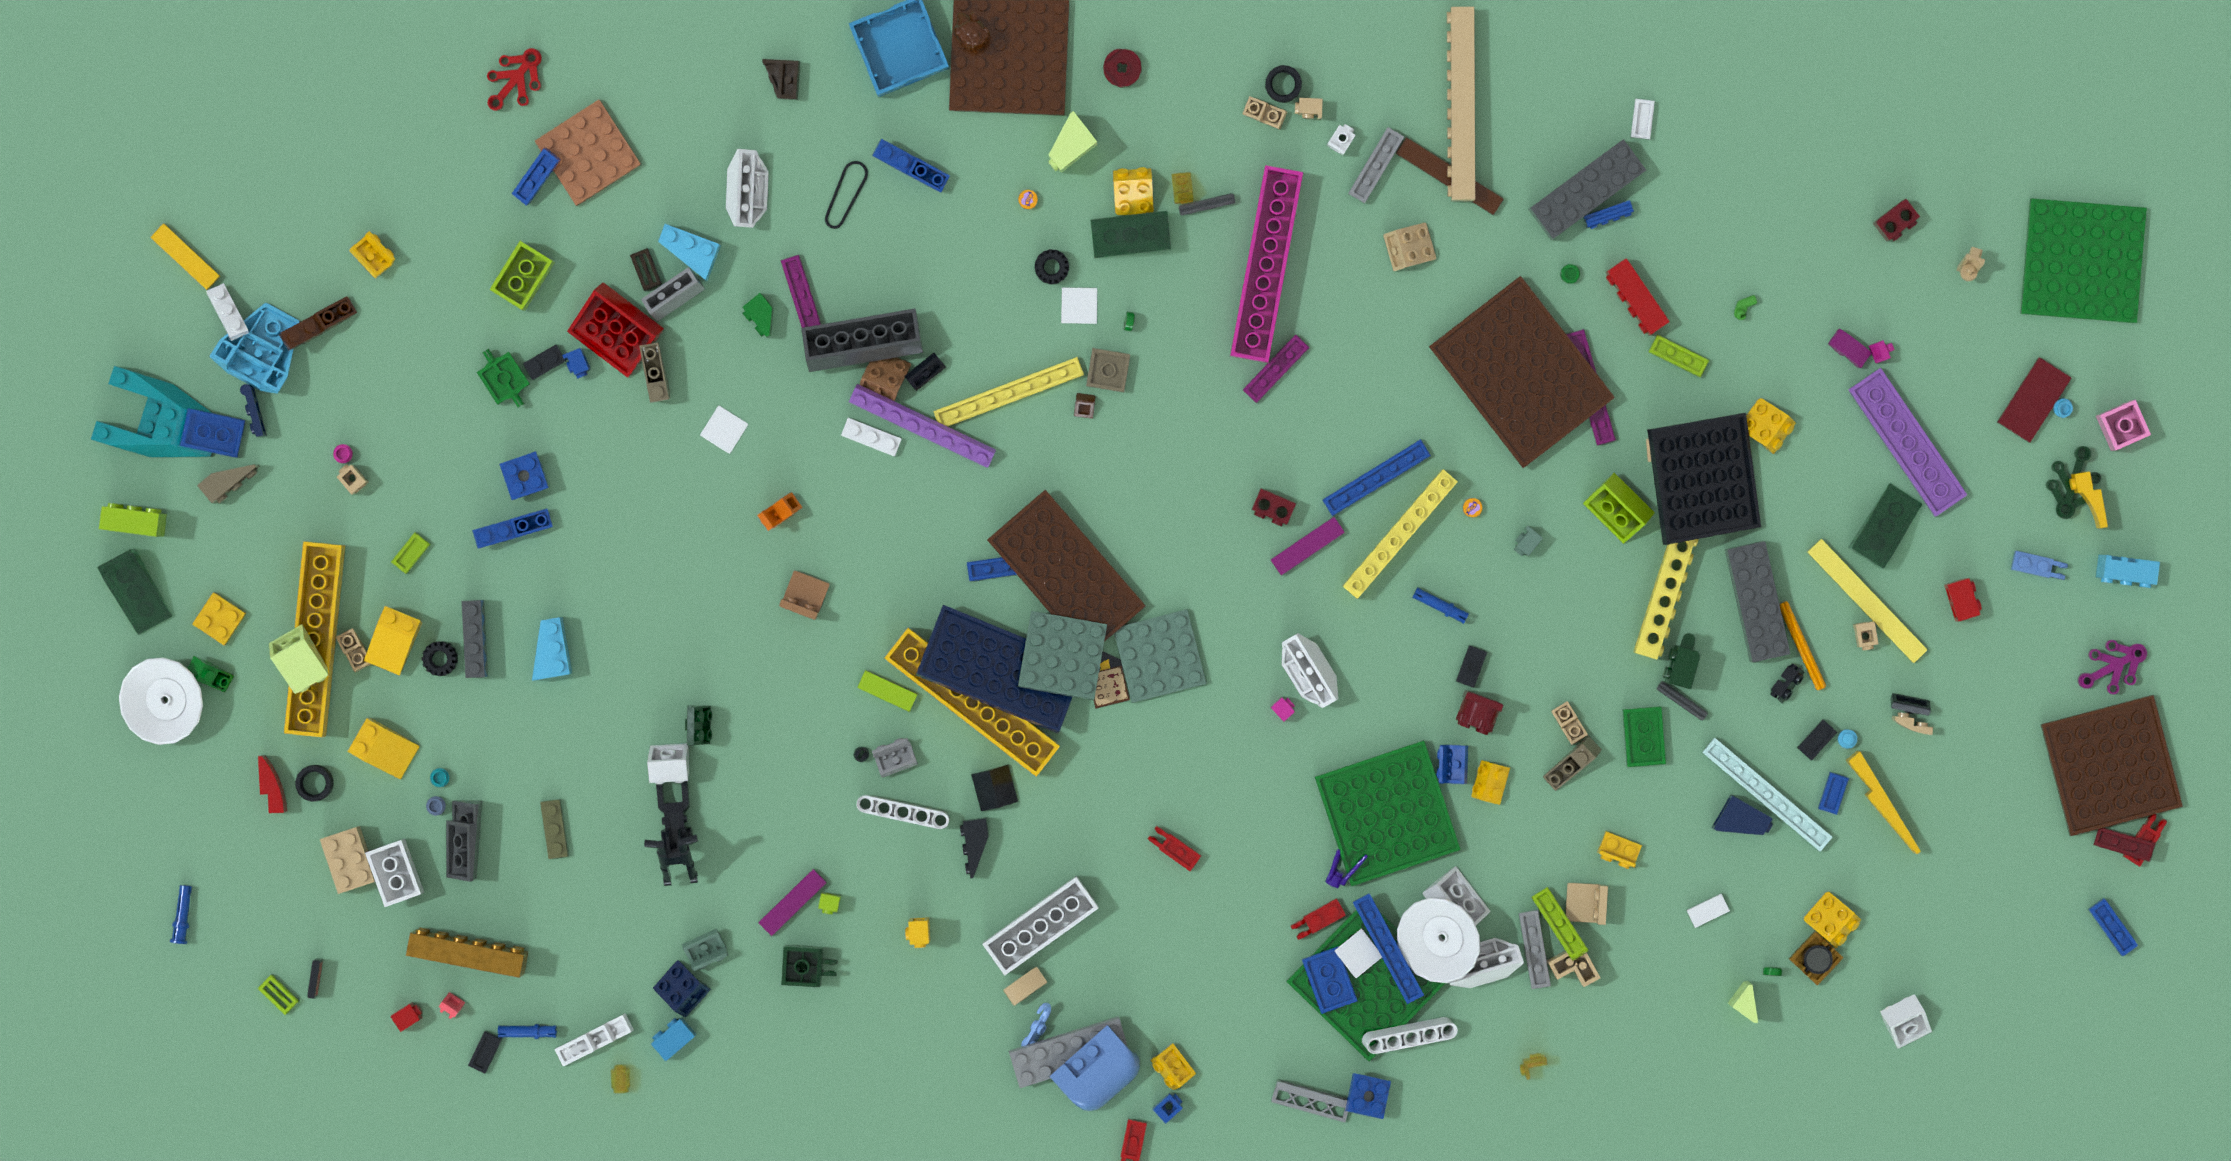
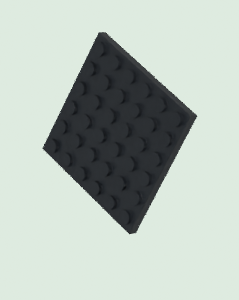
M1746 413L1647 429L1663 545L1761 527Z

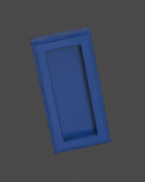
M1830 772L1818 809L1837 815L1849 778Z

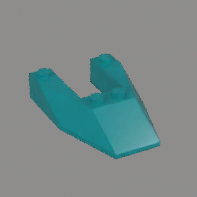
M114 366L109 385L146 396L148 399L137 433L102 421H96L91 440L147 457L212 456L211 452L179 446L187 408L212 413L210 410L174 384Z

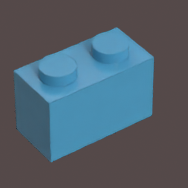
M682 1017L679 1020L674 1018L667 1024L669 1028L664 1033L660 1030L652 1037L654 1041L651 1045L665 1061L697 1035Z

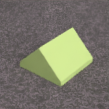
M1743 981L1728 1004L1753 1023H1758L1753 985L1748 981Z

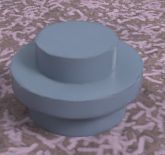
M434 796L427 801L426 808L431 815L437 816L445 811L446 804L441 797Z

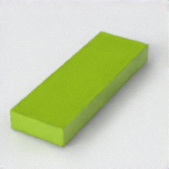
M1656 335L1648 351L1701 378L1709 362L1708 359L1660 335Z
M866 670L857 687L910 712L918 695Z

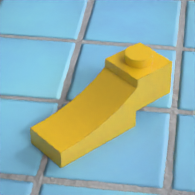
M2090 471L2071 474L2072 478L2069 479L2070 488L2074 490V493H2079L2086 501L2092 512L2096 528L2108 527L2101 489L2093 490Z

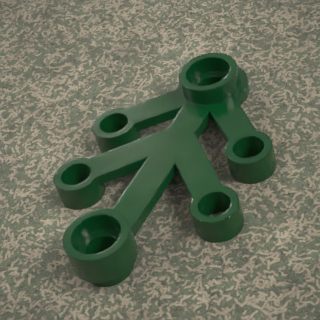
M2080 446L2075 450L2076 462L2072 474L2081 473L2084 461L2090 459L2091 451L2086 446ZM2081 450L2085 452V456L2083 458L2079 456V452ZM2055 461L2051 468L2058 474L2067 491L2065 498L2058 489L2059 484L2056 480H2048L2046 488L2052 492L2058 503L2056 505L2057 515L2060 518L2068 519L2074 515L2075 508L2083 505L2086 501L2083 497L2072 501L2075 493L2070 488L2069 477L2064 470V464L2061 461ZM2059 463L2061 465V469L2056 470L2055 464ZM2098 472L2090 473L2091 479L2092 475L2094 474L2098 476L2097 481L2094 482L2092 480V484L2099 483L2101 480V475ZM2050 482L2055 483L2054 489L2049 487ZM2063 506L2068 507V511L2066 513L2062 511Z

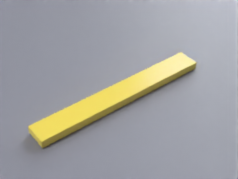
M1076 357L933 412L937 422L948 427L1081 377L1084 373Z
M1822 539L1807 551L1872 621H1875V624L1912 663H1915L1927 651L1925 646Z

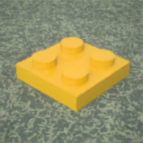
M213 592L192 625L222 645H226L246 613Z

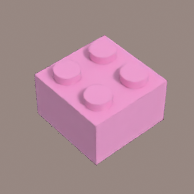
M2130 400L2096 415L2111 451H2116L2151 435L2136 400Z

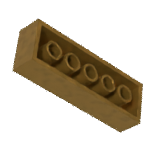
M419 927V929L410 933L406 956L520 978L525 974L529 951H524V947L521 946L508 948L505 947L506 944L500 942L487 944V940L475 938L472 941L468 940V936L464 935L451 937L448 932L443 931L431 933L430 929Z

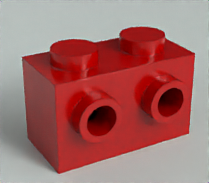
M1964 578L1944 584L1956 622L1981 615L1980 610H1982L1979 599L1975 598L1974 592H1976V587L1973 580L1970 581V578Z

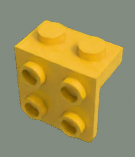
M1140 167L1131 170L1121 168L1114 170L1115 213L1117 215L1152 213L1154 207L1151 168Z
M1762 398L1757 400L1746 415L1749 437L1762 444L1772 454L1782 447L1784 439L1792 433L1796 424L1789 415Z
M1826 892L1804 917V921L1835 948L1844 944L1847 936L1851 931L1858 928L1861 921L1851 909L1830 892Z

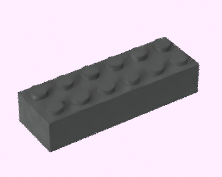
M1623 139L1528 210L1550 240H1552L1645 172L1646 169Z
M915 308L801 328L805 359L809 372L923 353Z
M1765 541L1725 549L1749 661L1757 662L1789 655V645Z

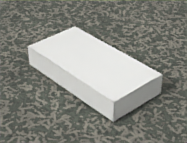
M1635 99L1630 138L1650 140L1655 101Z
M1720 893L1686 911L1696 928L1730 910Z

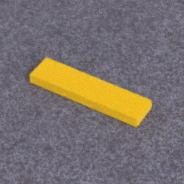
M163 223L150 237L206 290H209L221 277L166 224Z

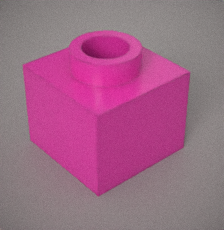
M1281 697L1271 706V709L1284 722L1295 712L1292 709L1295 705L1288 697L1285 700Z

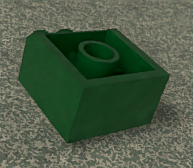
M1685 634L1680 646L1675 645L1674 648L1670 649L1668 655L1670 664L1669 667H1665L1663 672L1664 682L1687 689L1692 688L1701 657L1698 651L1693 650L1694 641H1696L1694 634Z
M785 945L783 948L781 985L820 987L822 976H837V972L834 970H822V965H835L838 963V960L823 958L824 947ZM801 961L807 965L804 971L801 970V967H798V963L800 964Z

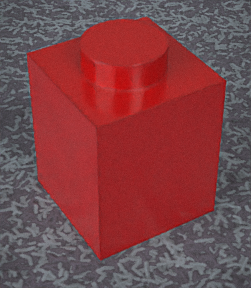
M411 1002L390 1017L399 1031L402 1032L422 1019L421 1014L423 1013L417 1004L414 1005Z

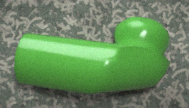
M1755 295L1737 302L1734 309L1735 318L1738 320L1746 318L1748 307L1757 304Z

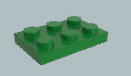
M1662 707L1622 709L1627 767L1666 764Z

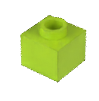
M822 892L818 909H822V913L833 915V912H838L841 896Z

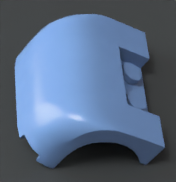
M1107 1025L1050 1075V1078L1077 1107L1084 1111H1094L1104 1106L1136 1077L1140 1069V1059Z

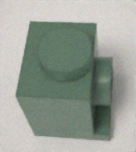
M1526 526L1524 529L1527 532H1522L1515 540L1517 544L1514 550L1521 556L1524 554L1529 556L1543 539L1533 529Z

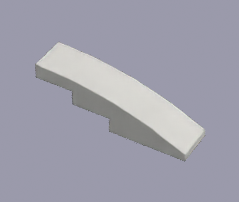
M625 1013L554 1050L561 1064L565 1066L631 1033L634 1029Z

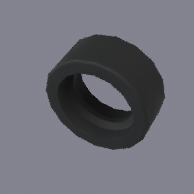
M1286 65L1273 68L1265 82L1267 94L1273 100L1282 103L1295 99L1302 87L1300 74L1296 69ZM1279 73H1288L1294 78L1295 87L1288 95H1279L1273 90L1272 81Z
M310 765L303 768L297 774L295 780L298 794L304 800L310 802L326 798L332 792L334 785L330 771L320 765ZM311 772H318L325 779V788L319 794H310L303 786L305 776Z

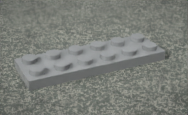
M1119 1016L1010 1050L1009 1055L1019 1088L1051 1079L1050 1075L1107 1025L1112 1028L1127 1046Z

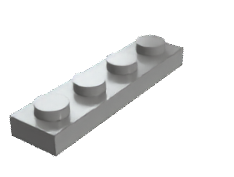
M1389 127L1386 129L1349 191V195L1365 204L1404 136Z
M1538 910L1520 912L1518 914L1531 989L1551 986Z

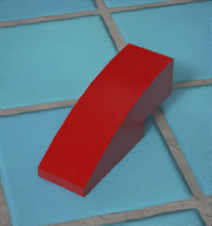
M266 755L258 756L260 795L268 794L269 813L287 812V803L280 778Z

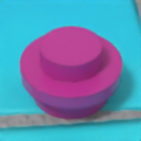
M340 444L334 449L333 456L337 462L347 463L352 459L353 451L348 445Z

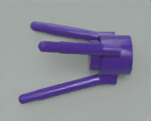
M1337 849L1325 882L1335 888H1339L1340 884L1345 886L1347 880L1368 856L1364 855L1349 873L1343 877L1344 873L1337 869L1341 858L1340 849Z

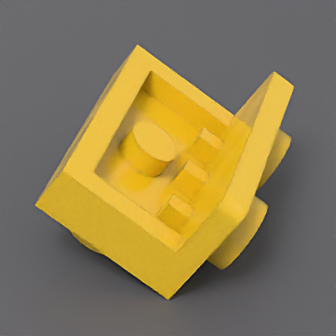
M370 231L349 250L375 279L391 267L395 261L392 251L385 248L381 244L379 237Z
M1481 760L1471 797L1500 805L1510 768Z

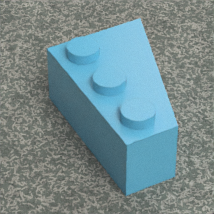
M665 224L658 242L708 281L721 245Z
M2098 555L2096 578H2101V582L2113 583V580H2120L2122 585L2132 586V582L2140 583L2139 587L2151 588V584L2157 585L2160 562Z
M563 617L541 620L532 681L572 674Z

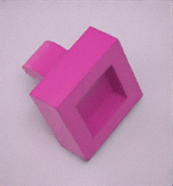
M1884 340L1868 346L1875 363L1891 358L1889 352L1895 350L1892 343L1885 345Z

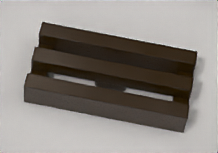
M648 248L630 255L644 291L662 285ZM645 253L657 282L653 283L643 257ZM637 256H639L645 274L649 281V285H646L641 270L635 258Z

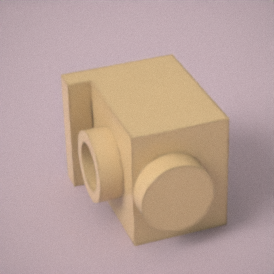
M1299 98V102H1295V114L1302 115L1304 119H1314V116H1317V120H1321L1323 99Z
M346 464L338 471L340 474L337 478L351 495H355L369 483L352 464L350 466ZM352 474L356 477L354 482H351L349 479Z
M1875 621L1853 624L1857 647H1862V650L1874 649L1873 645L1878 644ZM1864 632L1868 634V638L1866 640L1862 638V634Z

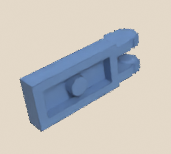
M2015 551L2011 570L2065 580V575L2051 573L2052 565L2064 569L2068 567V564L2042 556Z

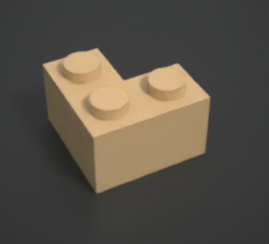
M1566 951L1546 960L1557 980L1573 971L1583 987L1600 979L1587 952L1574 961L1571 960Z

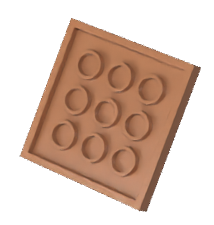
M600 100L595 101L535 140L540 151L543 148H547L561 159L553 171L576 206L641 165Z

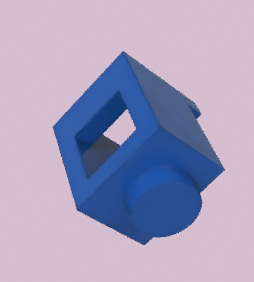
M582 348L562 355L564 359L569 360L566 363L570 373L574 372L577 379L588 375L587 371H590L591 368Z
M1169 1092L1153 1107V1111L1166 1124L1183 1109L1181 1105L1183 1101L1176 1093L1172 1095ZM1166 1103H1172L1173 1107L1167 1109L1165 1105Z

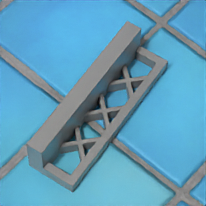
M1277 1079L1271 1102L1346 1122L1348 1114L1345 1111L1347 1098ZM1278 1090L1288 1092L1290 1098L1284 1101L1276 1099ZM1300 1095L1306 1097L1309 1102L1300 1106L1297 1105L1294 1098ZM1316 1101L1325 1102L1327 1108L1318 1111L1312 1103ZM1335 1106L1345 1108L1343 1116L1334 1115L1331 1108Z

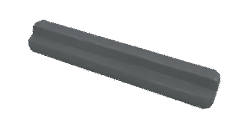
M1230 193L1180 205L1179 213L1183 216L1234 204V194Z
M1661 681L1656 689L1698 719L1703 721L1708 713L1665 682Z

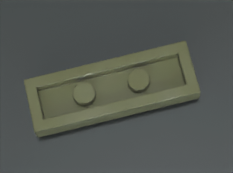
M560 799L540 802L548 858L554 859L569 856Z

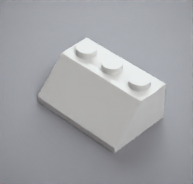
M405 838L365 853L384 907L424 893Z
M1456 866L1437 879L1422 893L1426 899L1442 898L1461 906L1474 920L1475 925L1491 912Z

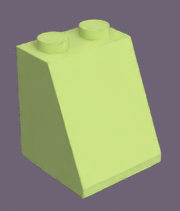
M1074 111L1070 113L1049 153L1050 160L1048 163L1055 172L1059 170L1062 173L1097 146L1096 139Z
M303 625L296 627L269 643L270 659L294 694L306 691L310 685L322 682L328 676V668Z

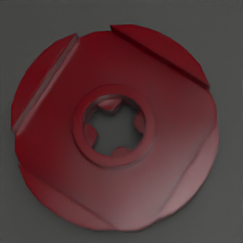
M1113 50L1105 58L1103 65L1104 76L1114 86L1119 88L1129 87L1140 77L1141 61L1131 50ZM1118 64H1127V72L1123 73L1121 71L1119 73L1117 71L1119 69Z

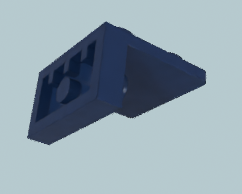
M679 960L672 965L653 987L655 992L674 1012L685 1018L711 990L707 984L699 981Z

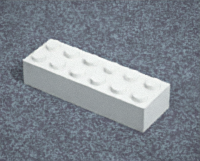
M1076 875L985 940L982 945L1002 973L1006 975L1099 909V906Z

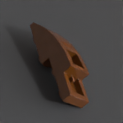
M348 296L314 313L313 316L282 331L279 336L288 351L327 332L355 315L357 311Z

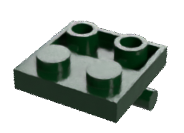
M687 705V719H685L687 745L710 744L712 739V730L710 728L713 716L711 706Z

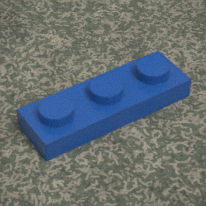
M543 148L512 192V195L526 206L529 205L561 159L549 149Z
M2104 898L2088 909L2122 957L2138 946Z

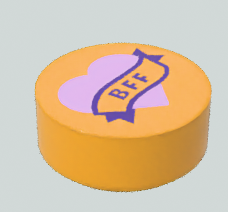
M1024 190L1020 193L1018 201L1022 208L1032 209L1036 206L1038 198L1034 191Z
M1467 499L1463 504V512L1468 517H1477L1482 512V504L1478 499Z

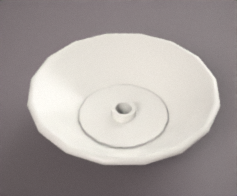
M164 657L146 659L132 667L122 681L119 694L121 715L129 729L142 740L157 745L173 744L189 736L199 723L203 708L201 688L193 673L180 662ZM164 696L168 698L167 703L164 701Z
M1427 898L1415 902L1403 913L1397 928V945L1408 966L1415 974L1431 982L1449 983L1463 978L1475 966L1480 953V935L1474 920L1461 906L1447 899Z

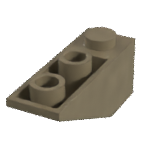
M659 342L640 345L650 403L670 399L671 395Z
M253 464L211 473L197 486L211 503L218 502L220 504L227 499V493L231 490L236 491L243 485L241 482L244 479H250L256 475V469L260 466Z
M1588 736L1552 767L1543 778L1556 791L1592 762L1602 749Z

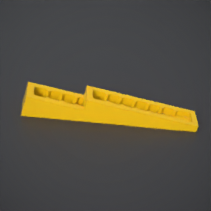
M1856 751L1846 759V762L1870 789L1865 796L1913 853H1920L1919 847L1860 751Z

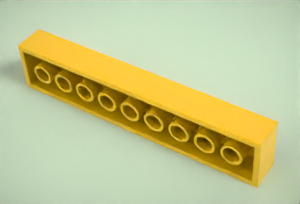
M303 541L295 628L300 625L304 626L328 668V676L322 682L310 685L304 692L294 694L290 686L288 687L284 726L285 734L325 737L327 733L345 545Z
M908 627L884 659L1037 777L1060 745L1031 722L916 676L928 642Z

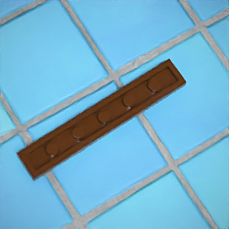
M1406 137L1396 155L1445 186L1451 185V177H1447V166L1451 165ZM1475 181V201L1471 202L1494 215L1503 198Z

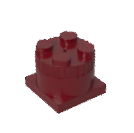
M1464 691L1463 700L1456 720H1458L1457 724L1468 729L1470 726L1476 727L1475 731L1488 735L1489 732L1492 733L1499 712L1502 711L1504 705L1470 691Z

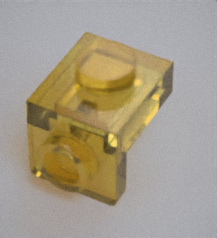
M1191 172L1171 174L1174 203L1186 204L1193 202Z
M1541 1053L1530 1054V1058L1522 1059L1523 1064L1519 1065L1521 1076H1525L1526 1080H1530L1529 1068L1548 1065L1546 1056L1541 1055Z

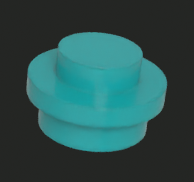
M437 768L432 771L430 780L434 786L444 787L448 784L450 776L447 770Z

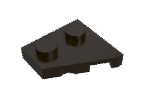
M762 59V63L768 72L769 80L773 84L776 97L778 99L798 100L800 61Z

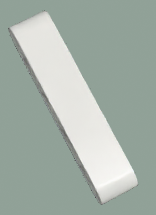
M862 795L857 800L858 810L867 814L936 829L945 828L950 821V817L946 812L872 795ZM864 798L869 799L871 802V806L868 809L861 807L860 802ZM883 802L887 803L890 807L887 813H883L879 809V805ZM900 807L908 809L906 817H901L898 814ZM918 811H925L927 813L925 821L918 820ZM937 815L945 816L946 823L944 825L936 823L935 818Z
M1441 1017L1370 1031L1363 1036L1362 1043L1370 1053L1379 1054L1449 1040L1456 1036L1458 1029L1449 1018ZM1450 1025L1447 1031H1443L1444 1027ZM1428 1029H1432L1429 1034L1425 1035ZM1413 1032L1411 1038H1406L1409 1033ZM1395 1036L1393 1041L1388 1042L1390 1037ZM1376 1040L1374 1045L1369 1046L1371 1041Z

